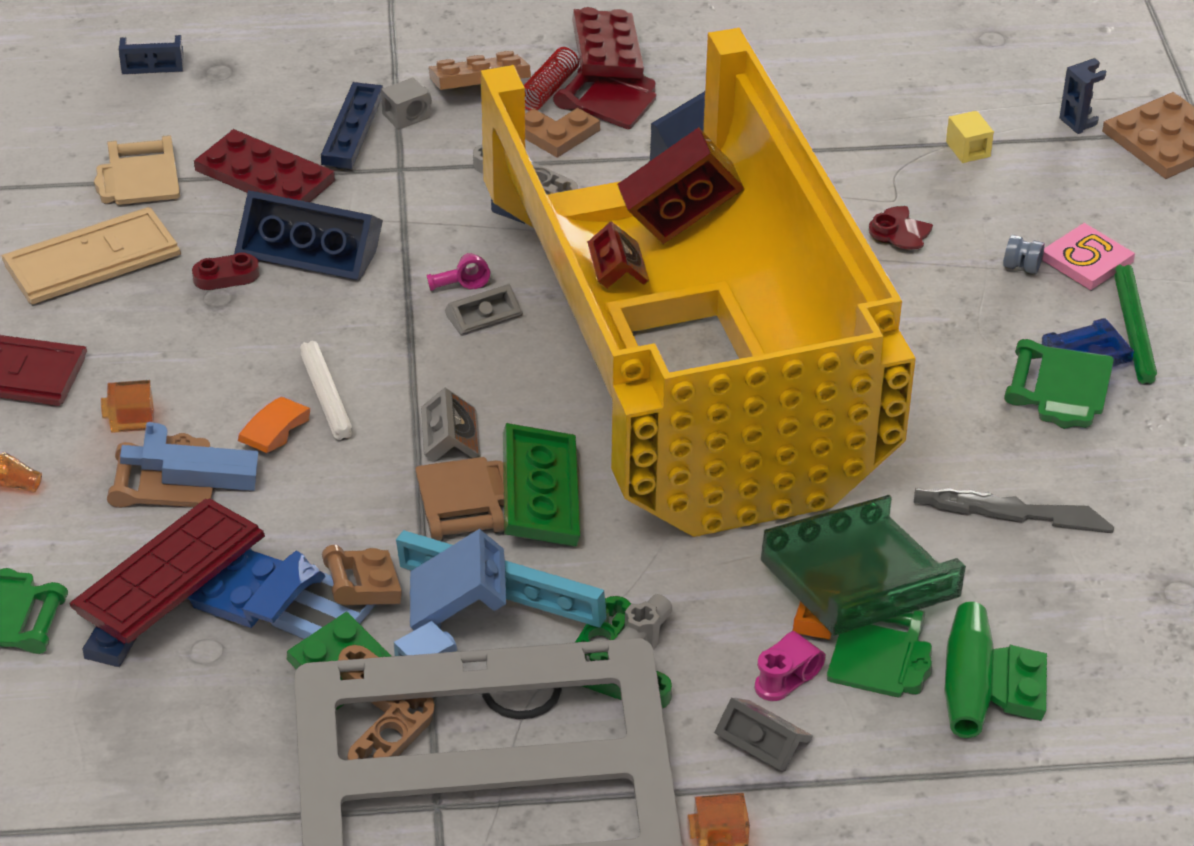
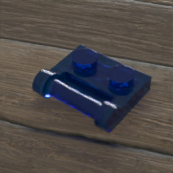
M1106 318L1094 320L1092 325L1060 334L1051 332L1042 336V345L1047 347L1112 356L1114 359L1113 367L1132 362L1134 350Z

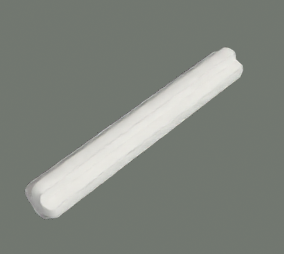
M313 340L309 343L303 342L300 346V354L332 434L337 440L350 438L352 435V425L319 345Z

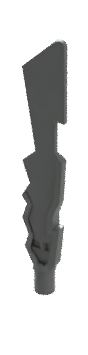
M915 488L914 503L928 504L939 509L965 514L974 512L1023 522L1026 518L1053 521L1052 526L1104 533L1114 532V526L1090 506L1025 504L1017 496L999 498L990 492L983 494L974 490L958 491L951 488L941 490Z

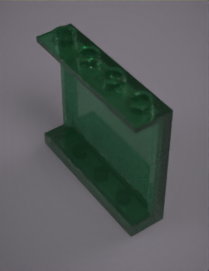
M890 495L764 530L761 561L834 636L961 597L966 566L958 558L942 563L935 560L890 517L892 501Z

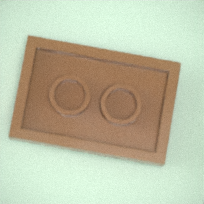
M513 51L498 52L496 57L487 59L483 55L469 56L465 62L455 63L453 59L439 60L436 62V66H429L430 79L440 90L481 84V70L514 65L520 79L531 77L530 65L518 54L514 55Z

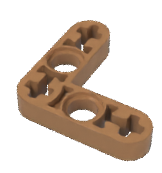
M352 645L341 651L338 661L379 657L363 646ZM364 671L340 672V677L343 680L364 679ZM433 698L371 702L385 713L350 747L347 760L366 759L372 753L373 746L377 750L373 754V758L399 756L430 725L435 706ZM418 707L423 708L422 713L416 711L414 714L409 712V708L414 710ZM388 728L395 729L401 734L402 738L397 742H387L380 736V732Z

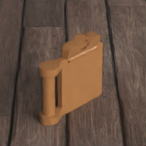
M186 433L167 436L166 444L210 447V442L206 438H195ZM123 442L117 445L115 458L118 461L114 485L109 488L107 501L110 505L119 508L136 503L195 507L205 498L212 499V487L162 484V471L142 469L138 491L129 488L128 484L132 465L120 464L122 445H138L130 442Z
M485 457L416 467V477L432 539L440 541L442 536L474 532L478 529H493L494 533L504 531V518L502 509L499 506H504L502 461H487ZM489 512L488 515L440 521V518Z

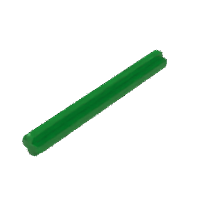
M1120 264L1115 268L1116 273L1114 277L1137 379L1141 384L1147 382L1152 384L1156 381L1157 369L1134 270L1130 265L1122 266Z

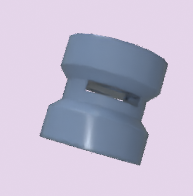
M1011 235L1006 247L1003 266L1012 269L1021 267L1027 273L1036 275L1042 262L1045 243L1036 240L1027 242L1020 236Z

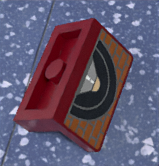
M612 221L587 241L597 280L606 289L626 272L643 285L649 281L638 242Z

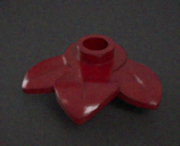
M895 206L886 209L884 213L876 214L869 223L868 231L878 241L891 242L896 247L914 250L924 247L923 239L930 234L933 224L909 218L910 213L907 206Z

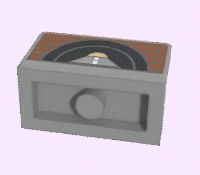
M446 387L421 406L423 447L426 457L435 462L454 446L472 458L480 454L477 417L474 406Z

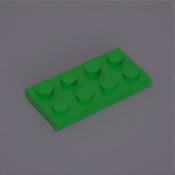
M506 423L503 430L504 535L577 546L580 538L576 435Z

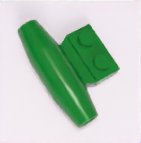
M965 602L957 607L946 647L944 694L951 731L963 738H972L982 732L990 700L1002 707L1003 712L1042 721L1046 713L1047 653L1011 644L1009 647L993 649L987 610L982 604L977 602Z

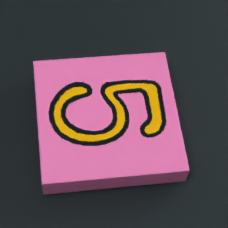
M1083 223L1045 247L1042 261L1089 290H1092L1116 273L1115 268L1118 265L1126 266L1132 264L1135 253Z

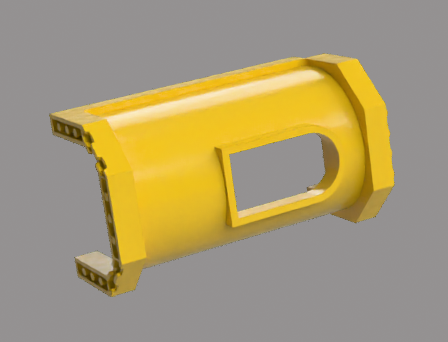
M740 27L708 33L703 132L733 162L744 189L665 244H662L627 210L617 185L619 182L546 194L525 150V88L514 65L481 70L483 180L494 204L535 229L612 398L611 469L624 499L693 537L833 508L906 441L916 358L899 330L902 300ZM612 221L638 242L649 281L643 285L626 272L606 289L597 280L587 241ZM717 316L739 359L669 372L656 344L638 346L632 332Z

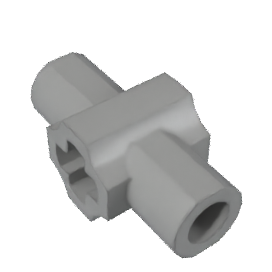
M655 594L648 602L645 601L641 604L632 603L625 611V628L614 640L641 638L648 641L654 650L659 643V627L672 612L671 602L665 596Z

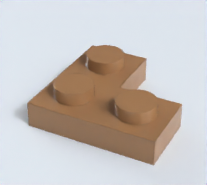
M534 108L525 113V139L557 158L600 131V120L579 108H576L557 121Z

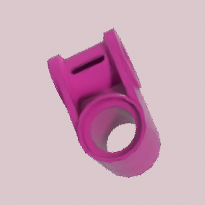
M791 631L787 633L779 642L759 655L757 666L760 670V675L755 680V692L759 697L768 701L784 699L789 693L804 682L813 679L820 672L825 663L826 654L797 632Z

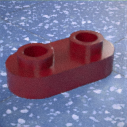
M244 252L216 258H204L192 268L193 283L202 290H215L250 284L259 277V263L255 256Z

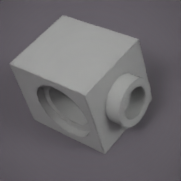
M414 77L381 89L382 114L398 130L430 118L431 94Z

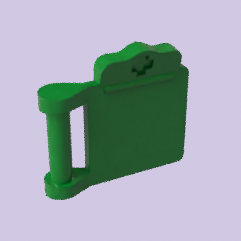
M1021 339L1017 342L1015 353L1018 358L1012 383L1006 388L1004 400L1016 406L1039 405V418L1045 422L1055 423L1063 429L1074 426L1090 427L1093 423L1094 414H1102L1113 368V357L1047 347L1030 339ZM1042 358L1035 391L1032 392L1025 388L1031 359Z
M11 568L0 569V646L16 647L35 654L44 653L49 644L47 634L59 605L65 603L68 596L67 588L56 582L34 586L32 574L20 573ZM36 599L44 602L33 630L22 633Z
M851 595L827 671V681L897 698L901 697L903 692L919 694L923 689V683L932 674V645L926 641H918L924 624L925 611L915 609L914 613L862 602V597ZM858 616L909 627L908 632L859 622L857 619Z

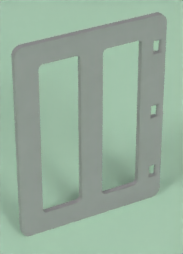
M630 638L313 662L303 664L295 671L294 685L302 846H343L341 806L348 800L627 778L633 782L640 835L637 838L548 846H682L652 645L644 639ZM608 652V660L587 662L585 660V654ZM486 661L487 669L463 670V663ZM364 671V679L340 680V672ZM610 683L617 684L621 692L626 736L619 739L342 760L338 756L335 710L341 704Z

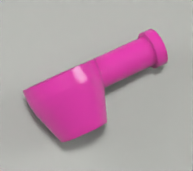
M467 253L461 257L457 269L435 275L428 274L426 276L430 291L457 282L467 289H478L488 282L490 269L482 257L474 253ZM471 263L476 264V265H475L474 267H472V268H466V266H467L468 264H471Z

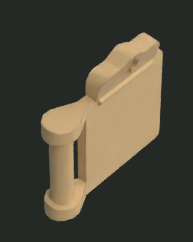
M171 135L162 136V140L117 144V141H107L110 164L97 166V176L94 179L95 189L100 195L102 203L107 204L115 201L116 204L121 205L170 200L180 197ZM161 152H164V154H156V155H146V156H136V157L119 158V157H121V156H131V155H141V154H151V153H161Z

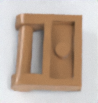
M329 545L323 550L322 559L324 565L329 568L334 584L332 594L336 603L340 605L401 603L402 590L389 550L368 548L359 551H344L338 545ZM345 569L353 570L357 586H354L348 580Z

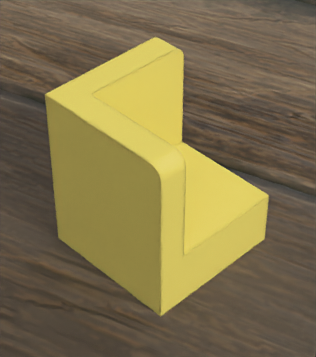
M978 111L949 116L946 143L962 163L991 157L994 131Z

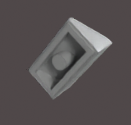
M510 284L450 302L445 309L446 316L460 335L523 314Z

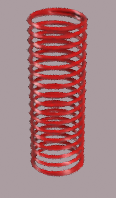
M567 47L558 48L523 85L529 97L535 102L540 103L532 102L525 92L527 100L536 106L530 105L525 100L526 104L539 110L571 74L575 72L579 67V59L573 50ZM563 50H568V51H570L571 53H573L574 56H575L576 59H577V63H576L575 58H574L570 53H568L567 51H563ZM558 52H564V53H567L568 55H570V56L573 58L574 62H575V66H574L573 61L570 59V57H568L567 55H565V54H563V53H558ZM559 55H563V56L567 57V58L571 61L572 66H573V69H572V67H571V64L568 62V60L565 59V58L562 57V56H559ZM557 57L564 59L569 64L570 69L564 61L558 59ZM558 60L561 61L562 63H564V65H565L567 68H565L561 63H559ZM528 89L531 92V94L540 101H537L533 97H531V95L528 92ZM525 105V109L532 110L531 108Z

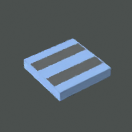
M324 573L326 577L321 583H313L306 587L281 616L271 624L305 639L346 611L360 624L376 604L340 605L336 603L332 594V587L334 585L332 577Z

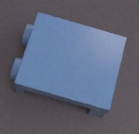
M481 529L476 530L410 571V627L413 631L430 621H433L441 629V622L477 600H481L493 611L506 605L504 548Z

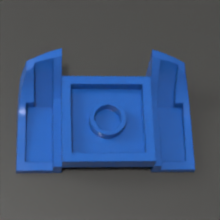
M250 548L186 599L190 600L195 609L252 628L259 619L274 623L306 587L313 583H321L326 576L314 564L311 565L306 557L297 550L282 561L252 551Z

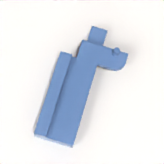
M153 422L146 423L143 446L122 445L120 464L141 465V469L162 471V484L255 491L258 451L166 444L167 428L162 424Z

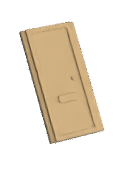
M146 207L3 254L1 257L15 283L29 304L33 305L181 255L177 242L152 208Z

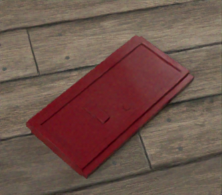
M0 335V398L60 406L64 403L85 360L86 346Z
M205 498L69 604L79 616L124 644H129L264 538L265 533L257 524L216 501Z

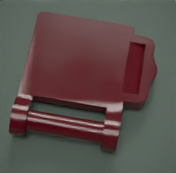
M579 67L578 74L564 89H559L553 96V102L558 108H579L594 117L624 129H631L654 103L657 94L655 93V80L646 77L644 74L643 79L582 75L581 68ZM586 82H595L580 99L575 96Z

